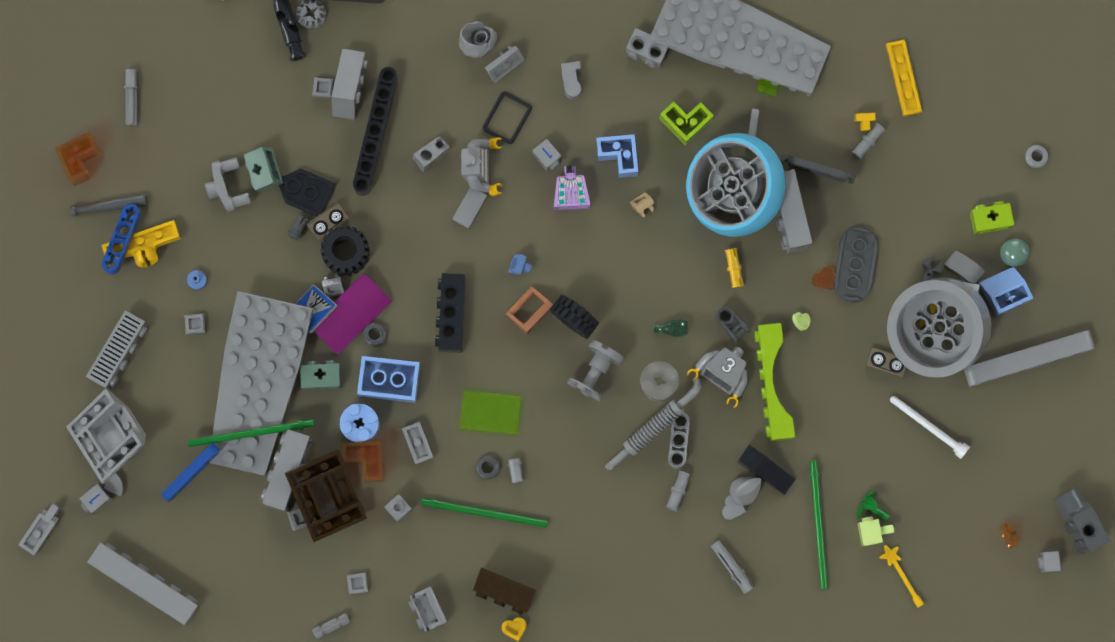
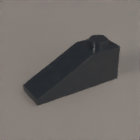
M748 445L737 461L738 464L761 478V480L783 495L787 493L795 481V478L751 445Z

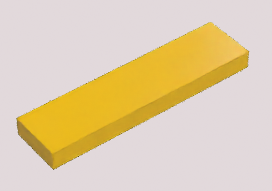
M905 39L886 43L903 117L922 113Z

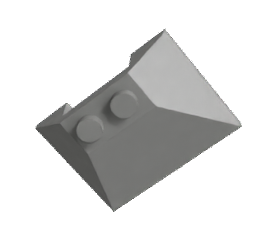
M105 389L66 426L102 484L108 481L144 446L146 439L145 432L129 407L108 389Z

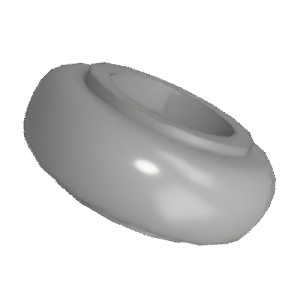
M1040 145L1029 147L1025 153L1027 164L1033 168L1043 167L1049 158L1047 150ZM1039 152L1042 160L1039 162L1034 161L1031 156L1032 153Z

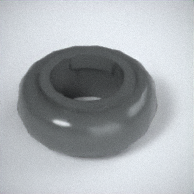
M371 323L365 327L363 338L368 345L379 346L385 341L387 333L381 324ZM373 329L380 331V337L377 340H372L369 337V333Z
M483 456L476 463V472L483 479H493L499 473V462L492 456ZM485 462L493 464V471L491 473H485L482 470V465Z

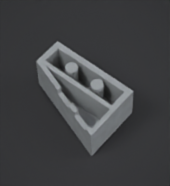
M342 49L331 96L332 116L355 120L357 105L361 97L360 89L364 85L363 72L367 71L368 60H365V52Z

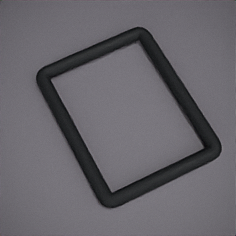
M502 92L482 128L485 132L501 138L502 141L508 144H512L530 114L532 106L507 92ZM504 95L528 108L511 140L486 128Z

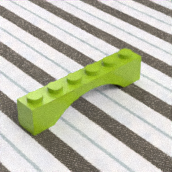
M781 323L758 325L757 331H754L755 342H759V350H756L757 361H761L762 367L759 369V378L764 383V387L761 388L762 399L766 400V407H763L764 418H768L769 425L766 426V436L770 437L771 442L791 440L795 438L793 418L780 404L773 385L774 360L783 343Z

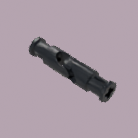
M273 0L274 11L284 43L291 55L290 60L298 61L304 59L306 54L301 46L302 40L289 0Z

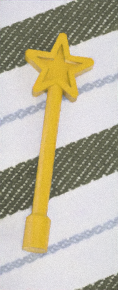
M884 545L885 554L879 558L887 559L889 567L893 563L911 593L917 608L924 605L897 562L901 560L896 554L899 547L897 546L891 550L887 545Z

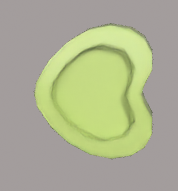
M797 312L793 314V323L800 331L806 330L810 326L811 319L808 313L801 314Z

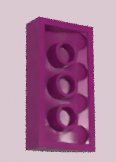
M363 273L334 302L337 307L314 332L339 355L392 301Z

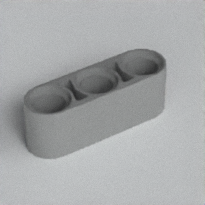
M686 413L679 416L685 418L686 424L684 426H678L675 421L671 424L668 464L673 469L682 468L686 461L690 423L689 416ZM681 436L684 439V443L678 446L674 443L673 438ZM680 455L682 463L679 465L674 464L671 459L672 456Z

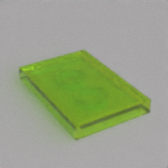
M463 391L460 430L517 435L521 396Z

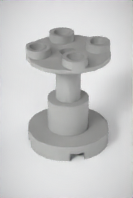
M592 340L588 346L595 353L589 363L591 369L582 383L569 378L567 384L574 389L578 388L581 390L580 393L584 396L600 402L602 396L592 389L601 373L606 374L611 363L621 366L625 359L613 349L602 346V343Z

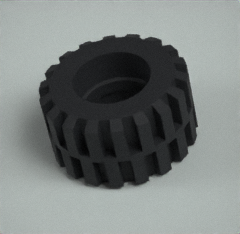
M344 225V227L337 226L335 230H329V234H325L323 237L324 241L321 242L322 249H320L322 259L332 272H336L341 276L343 274L351 276V273L357 274L359 273L358 270L364 269L365 263L369 261L370 247L366 237L360 230L358 231L353 226L350 228L348 225ZM342 241H351L357 248L355 255L346 261L337 259L334 254L335 247Z

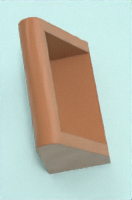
M531 286L505 314L528 335L550 312L553 304ZM535 295L544 304L523 324L514 315Z

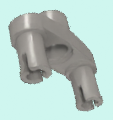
M237 157L220 162V160L213 162L212 173L214 181L205 183L209 199L220 197L227 212L234 211L237 207L251 203L248 192L231 197L225 185L224 173L240 168Z

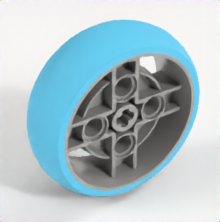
M743 133L722 135L704 145L692 160L686 179L688 202L697 219L708 229L729 237L749 235L765 227L778 213L783 203L786 189L784 169L775 151L759 138ZM745 147L753 151L757 157L752 161L740 156L733 157L729 149ZM728 164L729 170L725 173V167ZM711 166H713L708 179V191H706L707 176ZM752 170V171H753V176H752V178L750 179V178H749V172ZM766 178L765 194H764V197H763V200H762L761 204L759 205L758 201L760 200V198H761V196H762L763 188H764V181H763V179ZM722 191V198L719 199V193ZM744 197H746V199H747V202H746L745 205H743V198H744ZM721 209L732 214L738 213L742 221L727 223L721 220L715 212Z

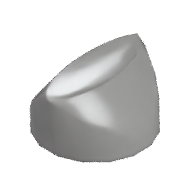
M745 476L735 479L730 485L732 499L740 505L752 504L759 494L761 478Z

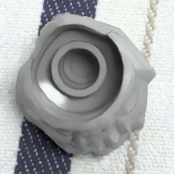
M480 21L467 23L460 32L459 47L466 56L482 58L494 48L497 33L493 28L485 26Z

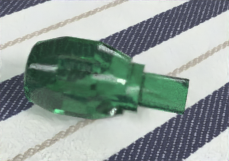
M672 319L663 323V325H654L653 330L654 333L663 332L666 335L680 337L688 334V322L681 319Z

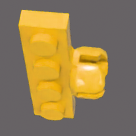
M172 220L134 233L125 258L134 257L136 265L140 268L148 267L145 258L150 261L151 266L158 261L156 253L158 247L181 239L175 221ZM110 242L102 245L104 255ZM116 244L113 247L114 252H120L123 249L122 244Z

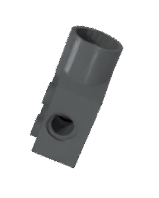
M1078 487L1053 499L1066 522L1064 524L1066 531L1069 535L1072 534L1075 539L1073 543L1078 552L1081 551L1082 554L1089 553L1111 542L1095 510L1083 498ZM1084 527L1088 530V535L1084 534Z

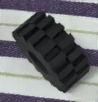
M563 294L560 295L550 308L551 313L557 319L585 339H588L599 325L595 317Z

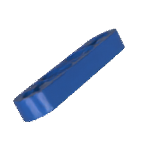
M134 204L126 205L123 208L102 260V268L109 275L117 274L121 269L141 218V212ZM134 210L135 215L129 217L128 212L131 213ZM129 227L130 231L126 235H121V228ZM116 244L123 245V249L120 252L113 251V247ZM112 262H114L115 267L111 266V268L109 269L107 265L112 264Z
M214 443L208 446L164 490L161 496L167 502L173 500L221 450Z

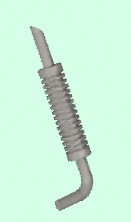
M695 378L693 380V387L678 402L673 399L655 417H652V420L650 419L629 440L627 439L623 443L625 448L609 461L605 468L612 470L629 454L635 456L644 446H647V443L649 444L650 441L664 431L670 423L672 424L676 418L678 419L685 412L683 407L700 392L702 387L701 380Z

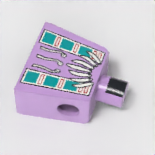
M565 166V176L557 177L554 210L590 209V199L584 176H576V166Z

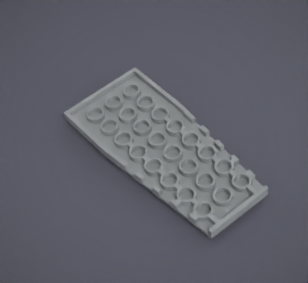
M666 0L649 38L699 61L724 69L725 67L731 68L736 73H746L752 75L754 79L760 80L761 78L770 81L771 84L776 86L780 84L789 87L791 91L795 92L798 90L807 93V96H811L831 48L830 45L740 0Z
M240 291L237 292L225 344L213 435L283 423L284 414L302 362L314 308ZM278 433L214 443L221 451L210 463L266 475L272 452L277 442Z

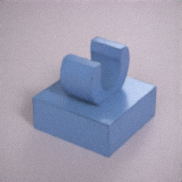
M516 254L513 256L508 273L513 275H521V272L530 273L532 265L525 263L526 256Z

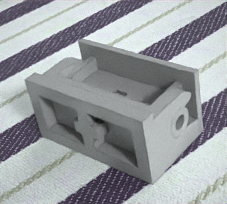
M431 586L410 595L411 600L408 603L412 612L416 611L419 618L416 621L420 630L424 629L425 632H428L448 623Z

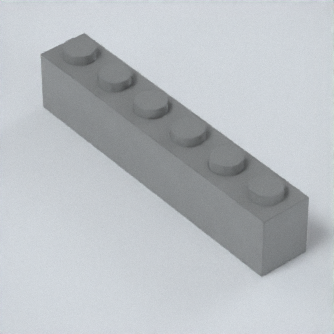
M108 542L106 544L99 543L87 563L183 625L188 626L200 607L196 603L198 601L196 598L189 594L184 596L180 593L181 589L174 584H171V586L165 584L163 577L157 573L154 576L148 573L149 568L141 563L137 566L131 562L132 557L124 552L120 555L115 551L117 548Z

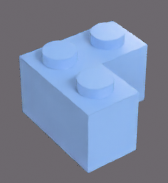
M635 134L596 139L598 161L617 159L619 178L638 176Z

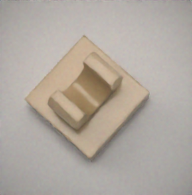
M646 192L629 202L632 208L642 217H646L644 209L648 208L651 212L654 211L652 206L654 201Z

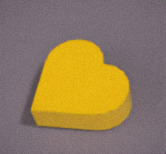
M517 617L513 621L507 620L502 624V631L519 642L527 623L521 617Z

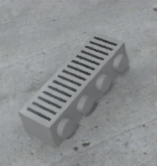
M125 310L86 377L108 390L111 387L113 388L119 379L117 377L119 372L124 371L128 364L127 359L129 355L135 353L138 347V340L147 333L148 324Z

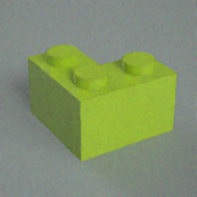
M672 102L660 114L659 120L686 146L713 121L714 115L701 102L688 114L675 102Z

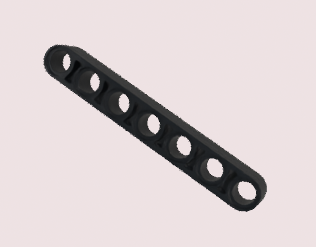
M385 67L380 71L359 155L353 187L360 196H366L371 191L397 86V74L391 67ZM392 74L394 77L392 80L386 81L384 76ZM382 92L389 93V96L386 99H381L379 97L380 93ZM377 110L385 111L382 117L375 116ZM373 128L380 129L378 135H372L370 132ZM368 146L376 147L374 153H367L366 149ZM370 164L372 167L369 171L364 172L362 171V166ZM360 182L367 183V187L364 190L357 188Z

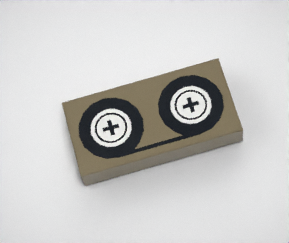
M337 202L306 225L316 239L320 240L325 234L329 233V230H334L349 218Z
M871 348L866 363L867 367L903 378L906 367L894 354Z

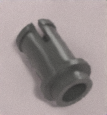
M301 215L297 216L292 228L288 229V236L294 240L302 238L301 233L309 221L307 218H304L300 224L303 218Z

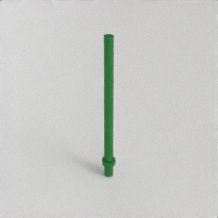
M298 419V422L189 439L188 447L285 432L287 429H299V431H302L304 428L315 427L314 419L304 421Z
M810 461L811 473H809V477H811L820 589H828L819 476L821 475L818 472V462Z
M422 498L421 500L422 506L432 507L433 510L439 508L544 528L547 527L548 520L438 501V498L433 500Z

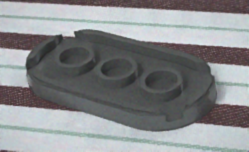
M782 155L781 158L782 164L788 162L787 165L798 170L839 182H846L847 179L849 184H853L855 181V175L839 169L789 155Z
M854 227L848 230L842 236L839 244L833 286L836 294L846 302L855 303L863 300L868 296L872 288L878 241L872 232L864 227Z

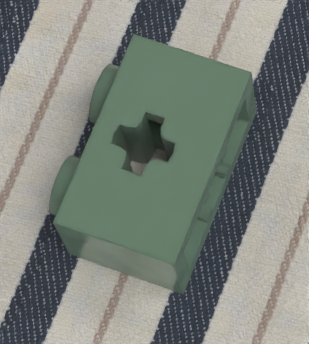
M260 147L244 155L245 166L249 170L251 185L255 191H267L283 184L272 148Z
M328 360L324 361V364L309 361L305 362V365H300L302 390L341 389V366L336 361ZM322 370V372L326 375L322 376V379H319V377L316 375L319 374Z

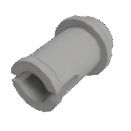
M520 458L508 460L509 464L507 466L510 468L511 482L524 481Z

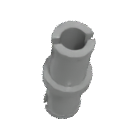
M876 123L867 135H863V140L852 150V153L857 158L862 159L870 147L876 145L875 142L886 130Z
M679 471L675 485L670 490L672 493L666 508L678 511L682 496L686 494L685 488L691 475Z

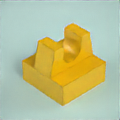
M875 113L854 114V122L860 121L861 131L870 130V121L876 120Z

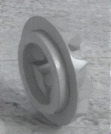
M305 0L297 6L296 18L300 25L305 28H317L325 21L326 10L324 5L318 0ZM307 8L311 11L316 10L314 12L315 20L311 16H306L308 14Z

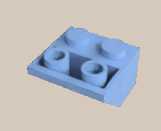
M1014 267L979 282L995 317L1033 299L1026 281Z

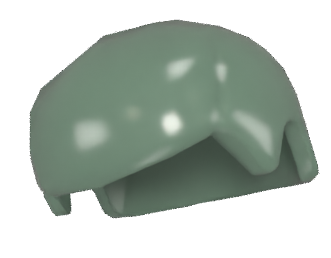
M1012 238L1003 243L1000 248V257L1006 265L1018 267L1028 261L1030 249L1025 241Z

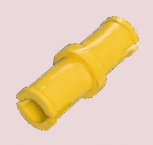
M737 248L725 250L728 262L727 272H730L732 288L744 286L741 274L742 265L739 264Z

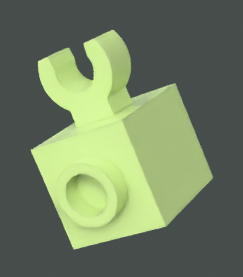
M873 517L862 518V522L857 524L861 546L882 543V535L894 533L893 525L880 527L879 519L873 520Z

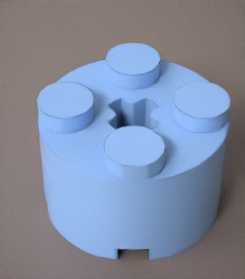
M353 404L342 413L340 429L350 442L365 444L374 440L378 435L380 421L371 407L365 404ZM362 420L365 425L364 427L360 426L358 429L356 422Z

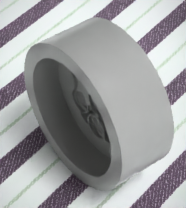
M934 278L917 283L899 295L892 305L888 316L887 335L895 356L905 367L922 376L945 377L968 368L981 357L990 339L991 318L984 300L971 286L952 278ZM931 304L937 306L938 311L936 314L931 312ZM950 306H953V307L956 308V310H957L956 316L950 315V313H949V308H950ZM920 319L925 320V329L919 326ZM939 321L945 324L944 331L938 329ZM958 324L964 327L963 334L957 332L956 327ZM927 337L933 339L934 344L932 347L927 345ZM946 339L952 341V349L946 348Z

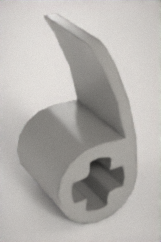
M955 251L944 263L946 267L959 274L960 279L965 283L975 284L985 273L977 263L959 251Z

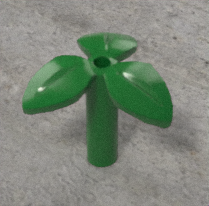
M876 490L870 491L863 497V502L857 508V519L860 518L861 512L864 509L872 511L885 521L889 519L890 514L879 508L875 499L871 497Z

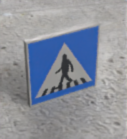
M314 284L295 303L314 308L309 326L311 334L337 307Z

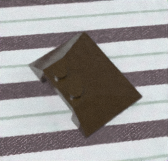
M339 449L285 472L313 542L367 519L361 502L357 498Z

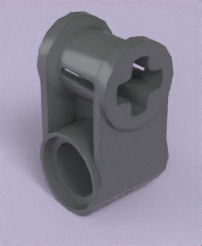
M723 307L716 313L717 323L734 343H738V339L746 332H750L749 327L732 309ZM727 312L730 315L729 321L721 320L720 313Z

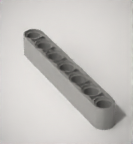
M1087 330L971 365L964 369L969 387L1088 352L1095 349L1090 331Z

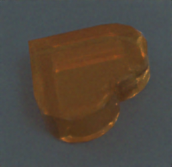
M826 266L821 272L815 273L812 277V284L817 288L833 290L834 269Z
M1008 523L1000 525V532L1007 546L1010 549L1018 545L1016 531Z

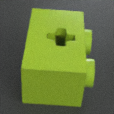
M1004 201L995 202L993 206L986 207L985 204L977 205L970 212L974 235L1011 229L1014 226L1010 203L1004 204ZM990 213L991 216H995V219L993 221L991 218H988V215Z

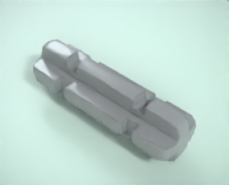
M342 614L338 616L339 618H334L322 624L321 627L314 628L312 630L314 636L320 638L325 633L328 634L340 628L341 625L348 624L350 620L347 614Z

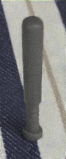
M136 195L96 202L86 206L76 207V205H71V214L75 217L81 213L123 209L129 204H134L137 207L146 206L147 197L145 195Z

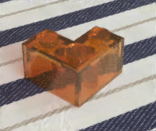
M90 132L55 147L68 179L74 186L91 179L84 161L101 154L94 136Z
M381 441L342 443L344 463H362L364 482H384L383 443Z

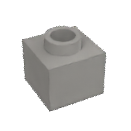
M1059 551L1040 553L1037 563L1042 573L1061 571Z

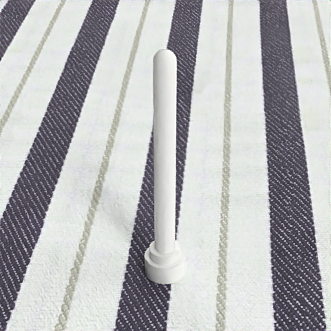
M896 396L890 397L892 404L952 447L955 455L962 459L970 446L966 443L962 444L955 441Z

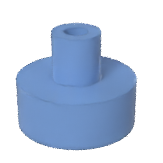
M195 270L189 273L187 283L192 289L201 290L207 284V277L203 272Z

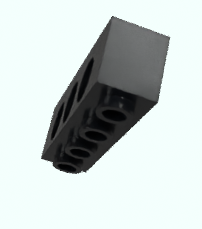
M442 273V279L438 278V290H441V297H437V309H440V316H436V328H439V335H435V347H438L439 352L462 353L465 274ZM454 290L456 291V296L452 299L447 298L446 292ZM450 308L456 311L455 315L451 318L445 316V311ZM448 327L455 330L454 334L450 337L444 335V330Z

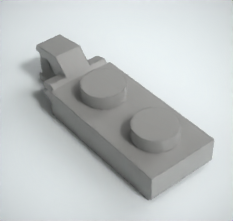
M52 504L48 511L44 509L39 513L18 546L36 556L57 525L59 519L56 516L61 508L56 504Z

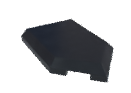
M303 169L281 176L283 184L279 185L286 204L316 217L325 211L336 183Z

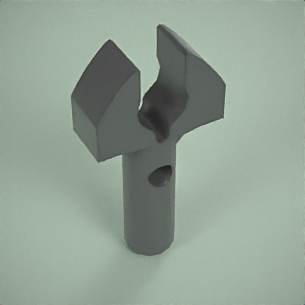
M934 256L924 261L922 266L926 268V273L921 282L930 280L933 274L941 273L943 269L941 260L938 262L937 267L931 269V262Z

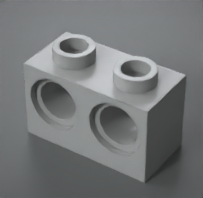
M635 28L625 53L631 59L645 61V64L649 67L660 68L669 49L668 46L649 39L650 34ZM639 42L643 45V48L635 49L633 44ZM657 50L661 55L653 57L650 52Z

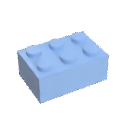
M362 356L357 395L366 398L416 403L421 368L420 362Z

